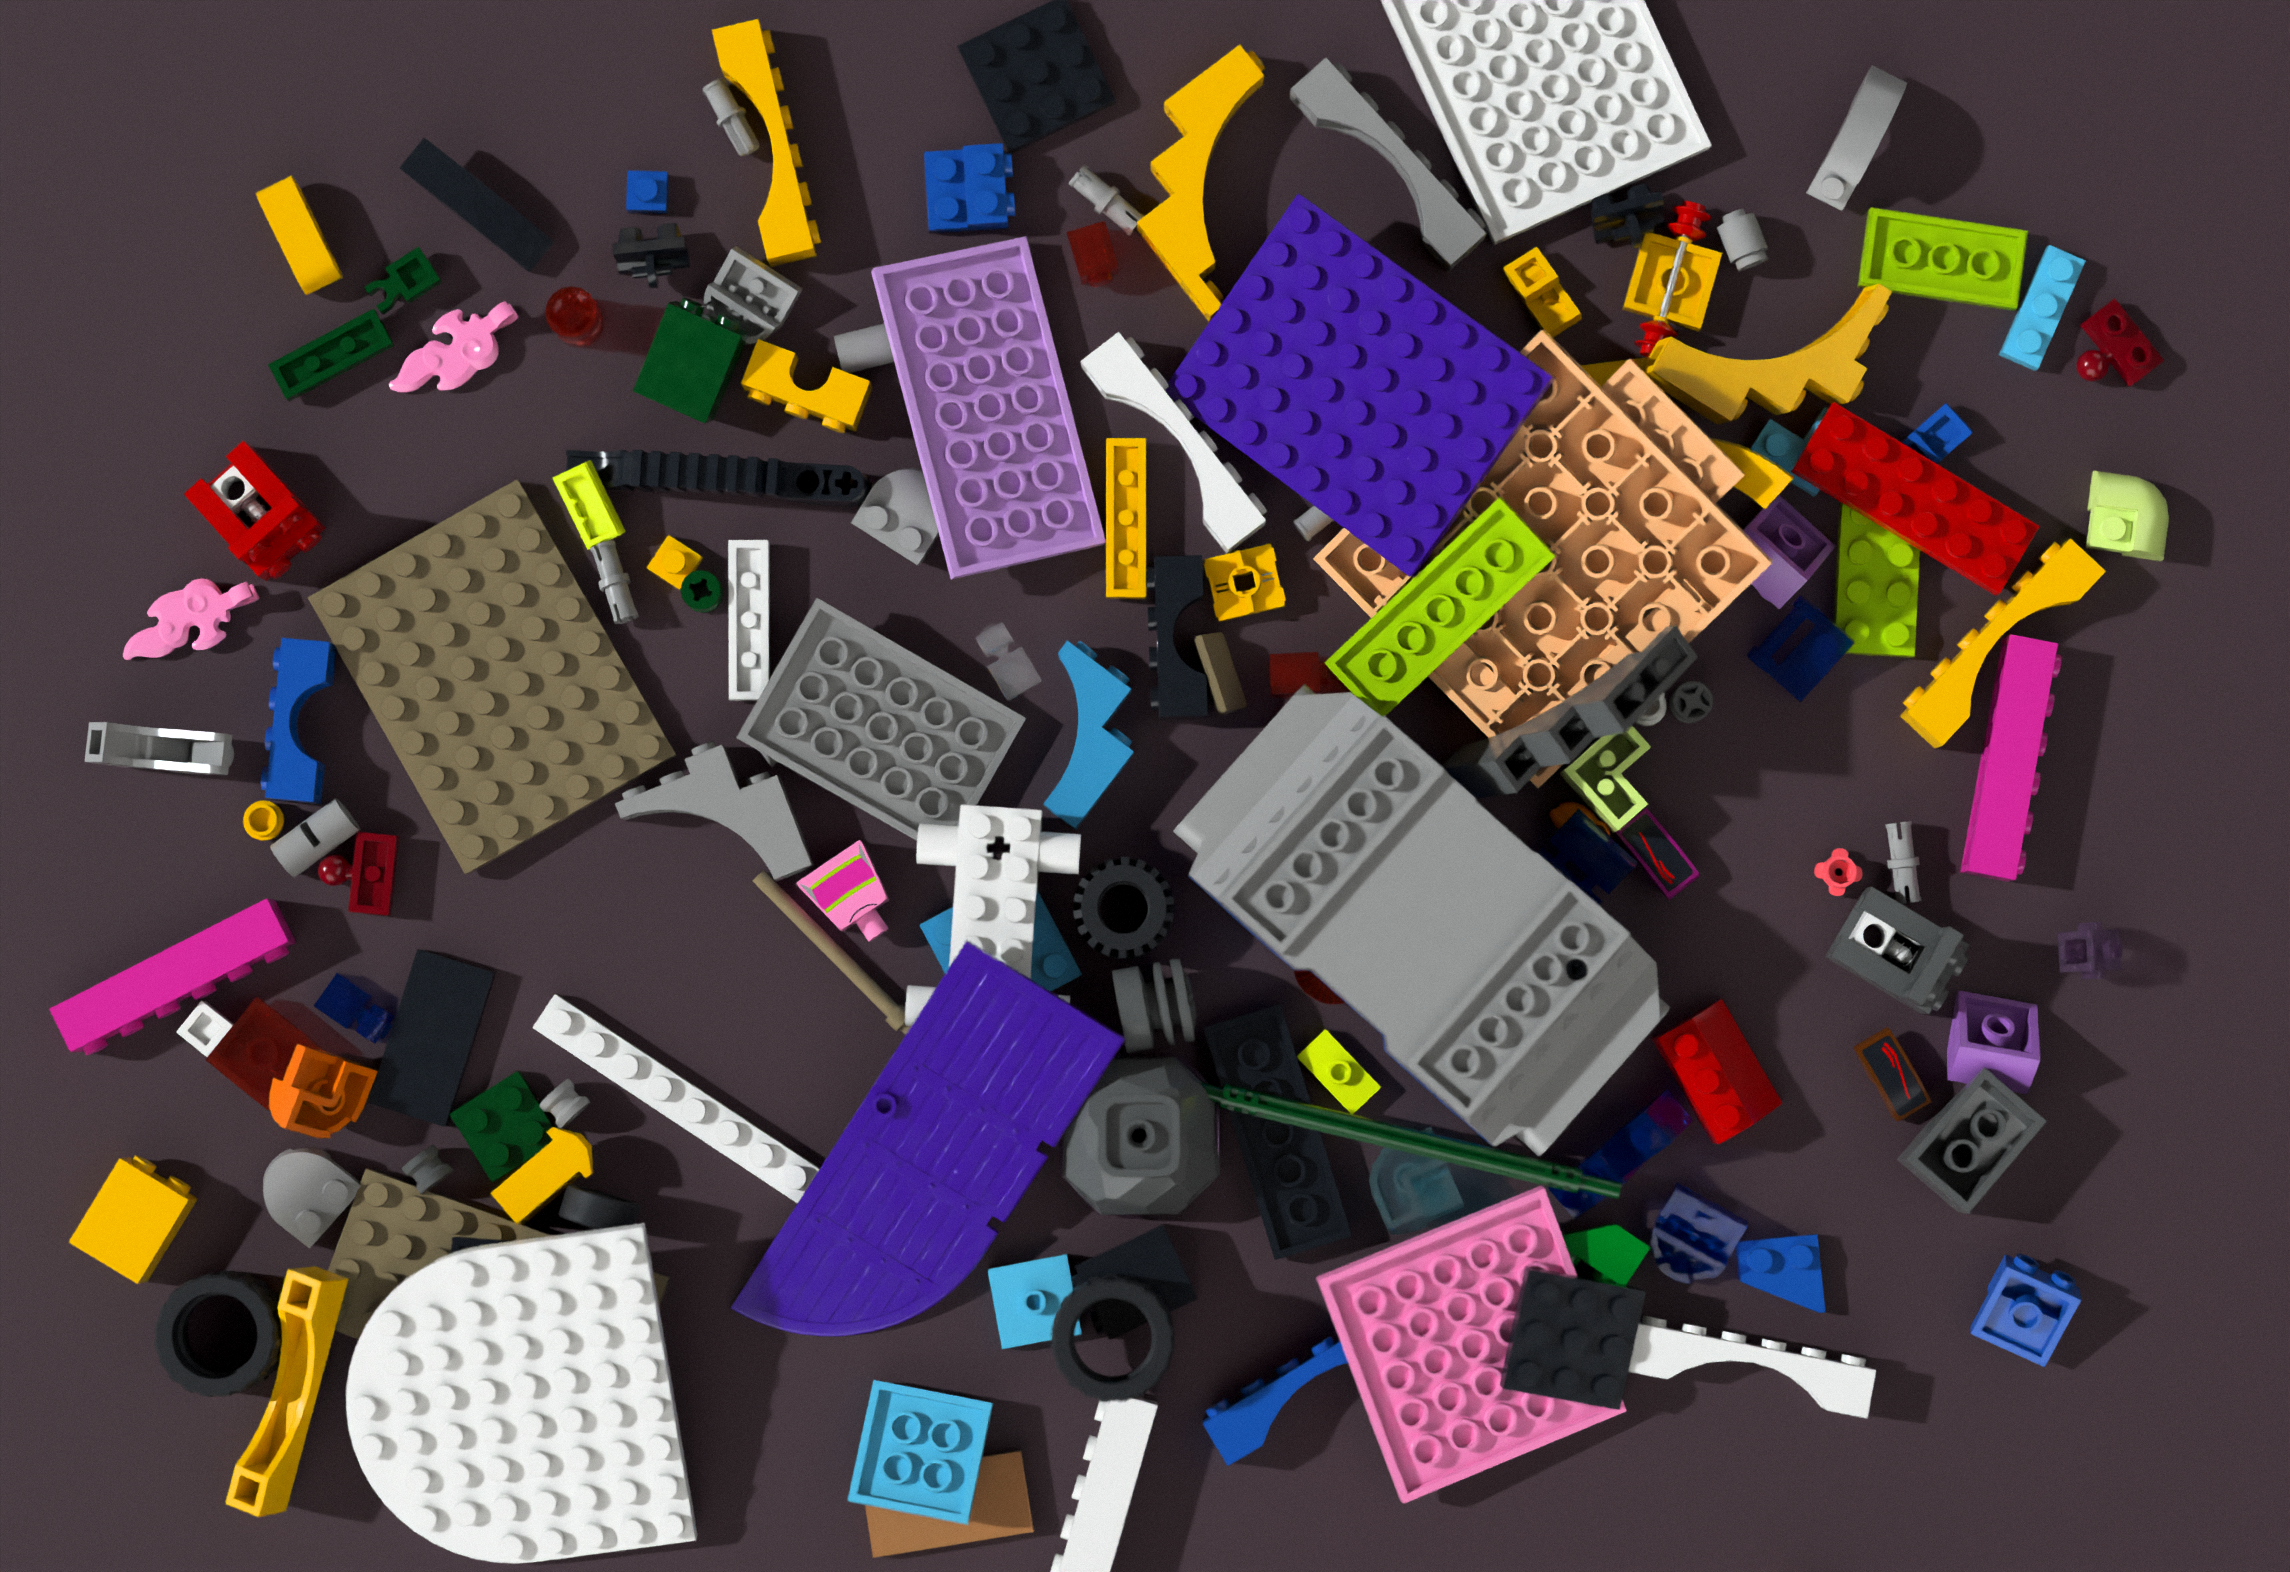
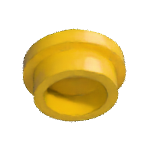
M265 800L257 801L246 809L243 825L246 832L252 838L267 841L275 838L282 831L284 815L275 803Z

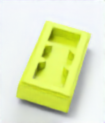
M591 460L553 477L587 550L592 546H597L598 543L611 540L626 532Z
M1326 1029L1297 1055L1299 1061L1350 1114H1354L1381 1088Z

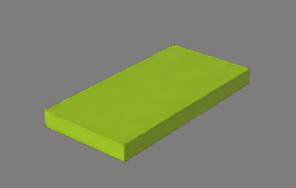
M1870 208L1868 210L1858 288L1864 289L1872 285L1881 284L1892 291V293L2015 311L2018 308L2028 231Z

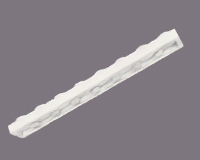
M554 994L532 1027L796 1203H798L820 1169L557 994Z

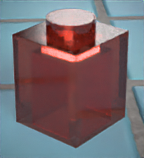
M1105 221L1067 232V241L1080 284L1090 283V287H1098L1112 282V276L1119 274V266Z
M1318 652L1270 654L1271 698L1293 697L1304 684L1316 694H1319L1320 685H1327V668L1324 663L1326 661H1318Z

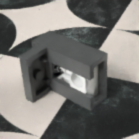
M1868 887L1863 890L1825 958L1922 1015L1930 1014L1932 1009L1938 1011L1943 1005L1949 993L1945 986L1952 975L1957 977L1964 969L1969 959V956L1964 953L1970 944L1961 940L1964 935L1951 927L1941 928L1877 889ZM1869 925L1877 927L1881 932V942L1875 948L1868 946L1863 938L1864 930ZM1894 934L1918 947L1914 956L1910 951L1911 947L1907 948L1904 946V943L1900 944L1897 942V939L1894 940ZM1887 954L1889 955V959H1896V963H1903V967L1907 966H1904V963H1908L1909 965L1906 968V970L1903 971L1895 965L1891 964L1890 962L1886 961L1885 959L1881 958V956Z

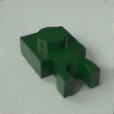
M418 246L385 268L390 275L388 279L373 281L364 288L370 296H373L380 290L386 291L387 297L385 301L376 305L384 315L394 308L400 297L404 296L405 300L410 304L441 284L442 280Z

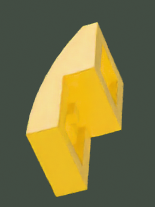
M1537 247L1503 268L1515 291L1541 330H1546L1552 337H1555L1582 320L1581 312L1559 283L1558 275Z

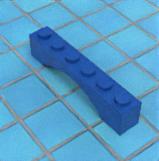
M1330 1336L1310 1348L1313 1353L1310 1357L1300 1363L1296 1357L1288 1360L1275 1369L1278 1376L1266 1383L1263 1382L1262 1378H1259L1240 1390L1243 1394L1241 1398L1230 1404L1225 1398L1206 1410L1209 1417L1202 1420L1203 1425L1227 1466L1263 1446L1270 1425L1281 1407L1297 1389L1316 1375L1338 1365L1348 1363L1340 1340L1334 1342Z

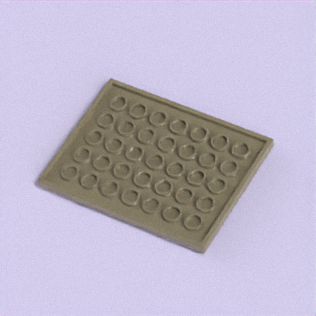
M518 479L307 597L465 875H469L677 756Z

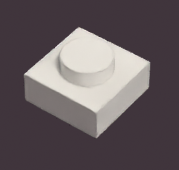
M201 1001L176 1033L206 1057H211L236 1025L209 1003Z

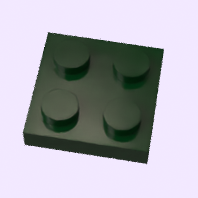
M520 1071L511 1074L449 1114L491 1182L497 1181L530 1160L553 1140L547 1131L555 1126L547 1113L539 1107V1100Z

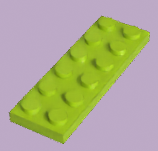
M1499 497L1324 663L1354 696L1380 716H1386L1557 555L1502 497Z

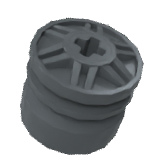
M1180 958L1170 960L1172 978L1163 979L1160 962L1153 964V981L1145 983L1138 966L1112 971L1127 1053L1152 1049L1154 1045V1030L1161 1028L1168 1045L1175 1044L1172 1026L1177 1025L1182 1026L1185 1042L1195 1041L1196 1009L1190 979L1181 966Z

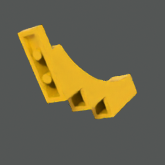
M1238 45L1164 102V112L1184 137L1151 161V172L1170 197L1137 222V231L1208 322L1219 310L1220 302L1224 297L1211 280L1206 283L1202 280L1215 270V259L1208 242L1204 223L1203 188L1206 172L1214 147L1222 131L1234 113L1247 98L1263 85L1264 81L1262 71L1265 70L1263 63L1252 50L1246 53L1241 45Z

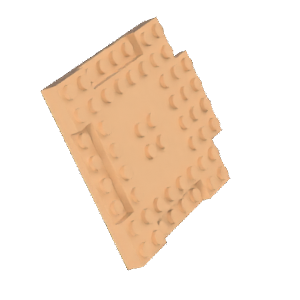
M1541 330L1520 353L1555 377V380L1416 574L1417 576L1499 497H1502L1557 555L1428 676L1488 738L1519 726L1560 704L1599 678L1628 654L1642 652L1665 627L1676 625L1689 644L1773 562L1716 503L1745 473L1631 358L1601 387L1546 330ZM1345 528L1313 558L1371 618L1413 579ZM1563 764L1541 767L1530 781L1539 788Z

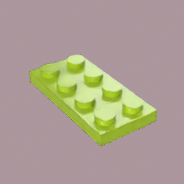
M1841 502L1839 506L1832 653L1912 658L1915 656L1920 550Z

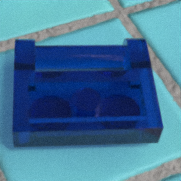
M1799 595L1792 603L1794 608L1759 647L1754 645L1746 655L1755 665L1769 674L1801 702L1850 649L1855 640L1808 599ZM1806 618L1809 619L1815 626L1779 665L1771 656Z

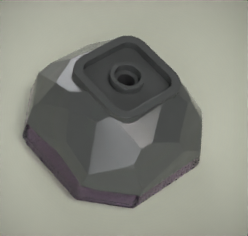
M1179 1053L1116 1054L1059 1140V1176L1099 1216L1181 1215L1220 1175V1103L1209 1099L1206 1089L1202 1086L1201 1082L1210 1083ZM1139 1127L1147 1132L1146 1141L1140 1144L1135 1143L1131 1138L1132 1131Z

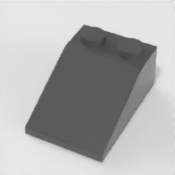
M1982 1068L1920 1131L1897 1160L1958 1213L1969 1214L2047 1121L1986 1068Z

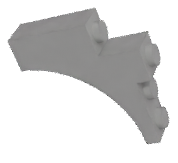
M714 741L702 744L691 750L693 756L685 759L689 775L684 776L682 771L669 774L659 779L661 782L660 786L647 791L645 785L630 789L622 793L624 800L615 803L620 818L625 821L642 815L668 812L692 814L716 821L730 828L748 842L763 859L773 879L776 881L815 867L781 778L778 775L770 777L769 772H764L746 780L748 786L741 788L726 747L723 745L716 747Z

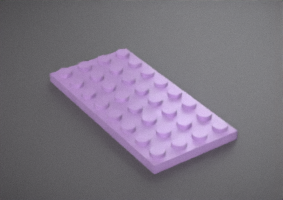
M1021 237L873 268L871 273L951 580L1104 545L1106 543L1027 238Z

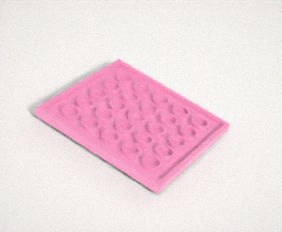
M1542 1186L1533 1188L1316 1277L1394 1486L1403 1504L1627 1411L1623 1399L1620 1410L1503 1389L1499 1385L1525 1266L1577 1276L1546 1190Z

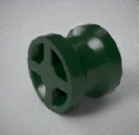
M703 570L693 571L688 574L682 581L680 589L684 602L692 610L699 613L712 612L718 608L724 595L723 587L719 580L710 572Z

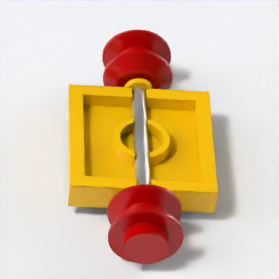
M1683 201L1682 206L1673 207V212L1679 217L1677 222L1669 223L1667 227L1676 236V240L1651 232L1643 235L1642 246L1639 249L1622 310L1653 318V320L1639 325V328L1645 332L1643 340L1634 342L1635 346L1641 348L1640 354L1644 357L1650 356L1657 341L1668 337H1678V333L1669 323L1695 331H1700L1722 253L1692 244V241L1706 237L1707 234L1700 229L1701 223L1711 220V216L1705 212L1706 207L1699 203Z

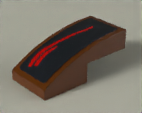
M1888 1027L1853 1047L1869 1080L1875 1084L1891 1117L1896 1122L1932 1102L1909 1059Z

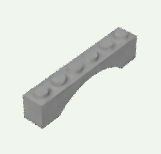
M1325 58L1290 89V100L1315 127L1335 130L1355 137L1377 150L1394 166L1405 181L1414 199L1420 221L1422 245L1449 272L1484 241L1486 232L1483 230L1485 227L1484 221L1473 209L1470 208L1466 211L1456 200L1459 197L1456 190L1445 179L1440 182L1429 171L1432 168L1431 163L1420 151L1412 152L1403 142L1406 139L1400 128L1392 121L1386 124L1376 113L1379 107L1366 92L1363 91L1359 94L1350 84L1352 77L1347 70L1338 62L1333 65Z

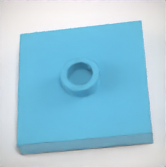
M1067 1254L987 1269L1002 1349L1052 1340L1051 1333L1056 1312L1063 1299L1073 1290ZM1079 1320L1075 1327L1074 1336L1082 1334Z

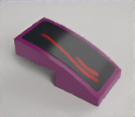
M1647 808L1615 832L1618 840L1638 861L1644 873L1668 900L1700 877L1699 872Z

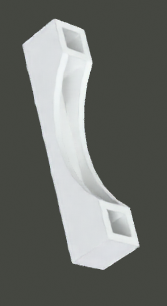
M1119 332L1082 359L1081 368L1105 399L1125 403L1147 413L1163 424L1180 442L1191 459L1200 482L1203 500V524L1226 554L1230 553L1265 526L1266 519L1262 515L1267 510L1255 494L1251 493L1247 496L1238 485L1242 478L1229 462L1223 465L1215 456L1214 452L1218 448L1204 430L1198 434L1189 421L1193 419V416L1180 399L1173 402L1165 392L1169 385L1156 368H1153L1151 371L1147 369L1140 360L1145 355L1134 339L1129 337L1125 340Z
M1643 1315L1642 1323L1639 1322L1628 1372L1669 1379L1686 1369L1705 1363L1721 1361L1751 1362L1773 1368L1787 1375L1804 1388L1821 1408L1827 1411L1868 1418L1876 1370L1865 1366V1358L1842 1354L1841 1361L1825 1359L1826 1351L1802 1346L1800 1354L1785 1351L1787 1343L1762 1339V1344L1759 1346L1746 1343V1335L1723 1331L1722 1337L1718 1338L1706 1335V1327L1683 1323L1682 1330L1667 1328V1320L1645 1315Z

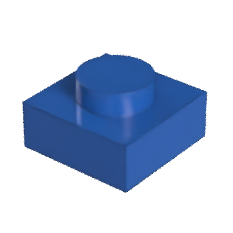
M628 170L627 212L668 214V172Z

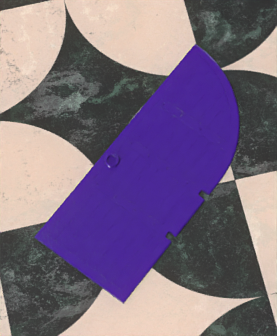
M966 940L730 1309L775 1329L802 1335L839 1337L865 1334L895 1326L916 1317L939 1303L968 1277L985 1255L999 1233L997 1229L988 1224L989 1220L994 1216L1001 1222L1006 1223L1048 1158L1046 1153L1037 1149L1040 1142L1044 1141L1052 1147L1057 1145L1120 1049L1125 1038L977 945Z

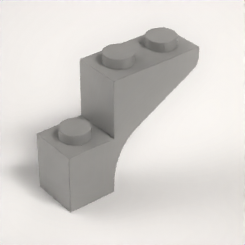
M89 722L84 762L126 768H148L185 774L228 775L229 766L234 758V749L231 745L232 735L150 728L109 722Z

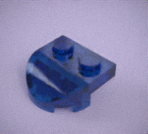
M1676 1183L1655 1218L1650 1245L1656 1259V1265L1665 1275L1682 1283L1692 1284L1694 1280L1708 1277L1714 1279L1726 1268L1728 1258L1748 1227V1221L1687 1187Z

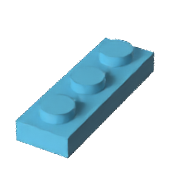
M2051 245L2046 247L2001 348L2000 356L2034 371L2039 368L2086 262L2085 260Z

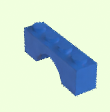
M281 638V647H276L274 650L273 669L278 671L277 686L272 687L269 694V709L274 711L273 725L272 727L268 726L265 733V749L270 751L268 767L264 766L261 773V789L266 791L265 798L311 804H321L325 764L314 759L304 749L299 739L297 725L300 711L305 702L316 692L334 684L337 649L331 642Z

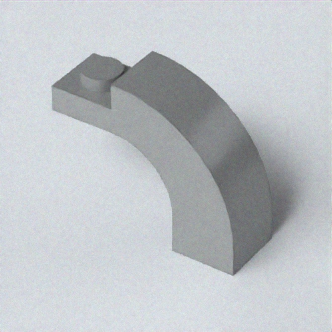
M1873 65L1871 66L1853 99L1849 112L1830 150L1810 184L1807 194L1841 211L1844 209L1895 114L1907 82Z

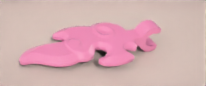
M506 301L494 307L483 319L477 314H472L471 319L466 322L462 319L463 311L460 309L445 314L435 323L432 332L435 335L444 332L450 333L453 336V342L450 345H445L439 341H430L423 348L412 352L403 363L398 377L389 383L390 389L402 393L411 392L423 386L434 375H438L441 379L437 384L439 390H452L462 386L478 370L486 369L496 361L499 354V346L493 333L513 323L519 316Z
M201 578L191 581L183 590L173 591L161 596L151 605L147 612L149 617H157L159 619L158 624L155 627L144 629L130 638L124 648V659L131 660L138 656L149 658L164 657L174 651L175 648H180L187 643L191 626H198L200 629V635L192 643V648L195 650L212 648L226 637V632L219 629V623L222 621L230 622V611L260 599L254 584L248 585V582H243L222 594L214 582Z

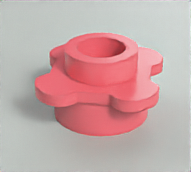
M1842 848L1833 850L1831 857L1827 861L1817 863L1814 868L1815 876L1825 881L1829 886V893L1833 896L1843 895L1847 886L1853 882L1860 881L1863 876L1862 869L1848 858V852ZM1837 868L1842 870V874L1840 876H1837L1835 874V870Z

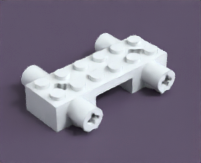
M960 805L959 826L920 823L917 837V864L956 866L949 966L966 940L1031 979L1039 872L1079 874L1081 834L1042 832L1043 812L1042 810ZM1002 838L1005 845H1010V852L1003 853L1002 860L993 859L994 854L988 853L989 845H994L996 839ZM908 985L905 1026H912L936 987ZM1057 995L1070 1003V996Z

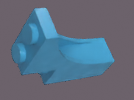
M1067 640L1058 652V657L1065 666L1076 693L1078 704L1077 738L1073 754L1064 775L1043 805L1074 830H1077L1134 755V751L1129 748L1132 741L1114 727L1110 732L1104 729L1131 694V688L1126 685L1130 679L1117 668L1110 665L1106 670L1094 660L1098 655L1081 641H1078L1074 646Z

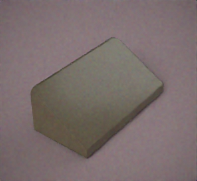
M1216 632L1196 636L1194 644L1204 674L1206 675L1217 713L1222 716L1245 708L1247 702L1224 634Z

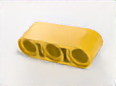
M292 175L256 192L257 199L300 287L306 295L343 278L320 227Z

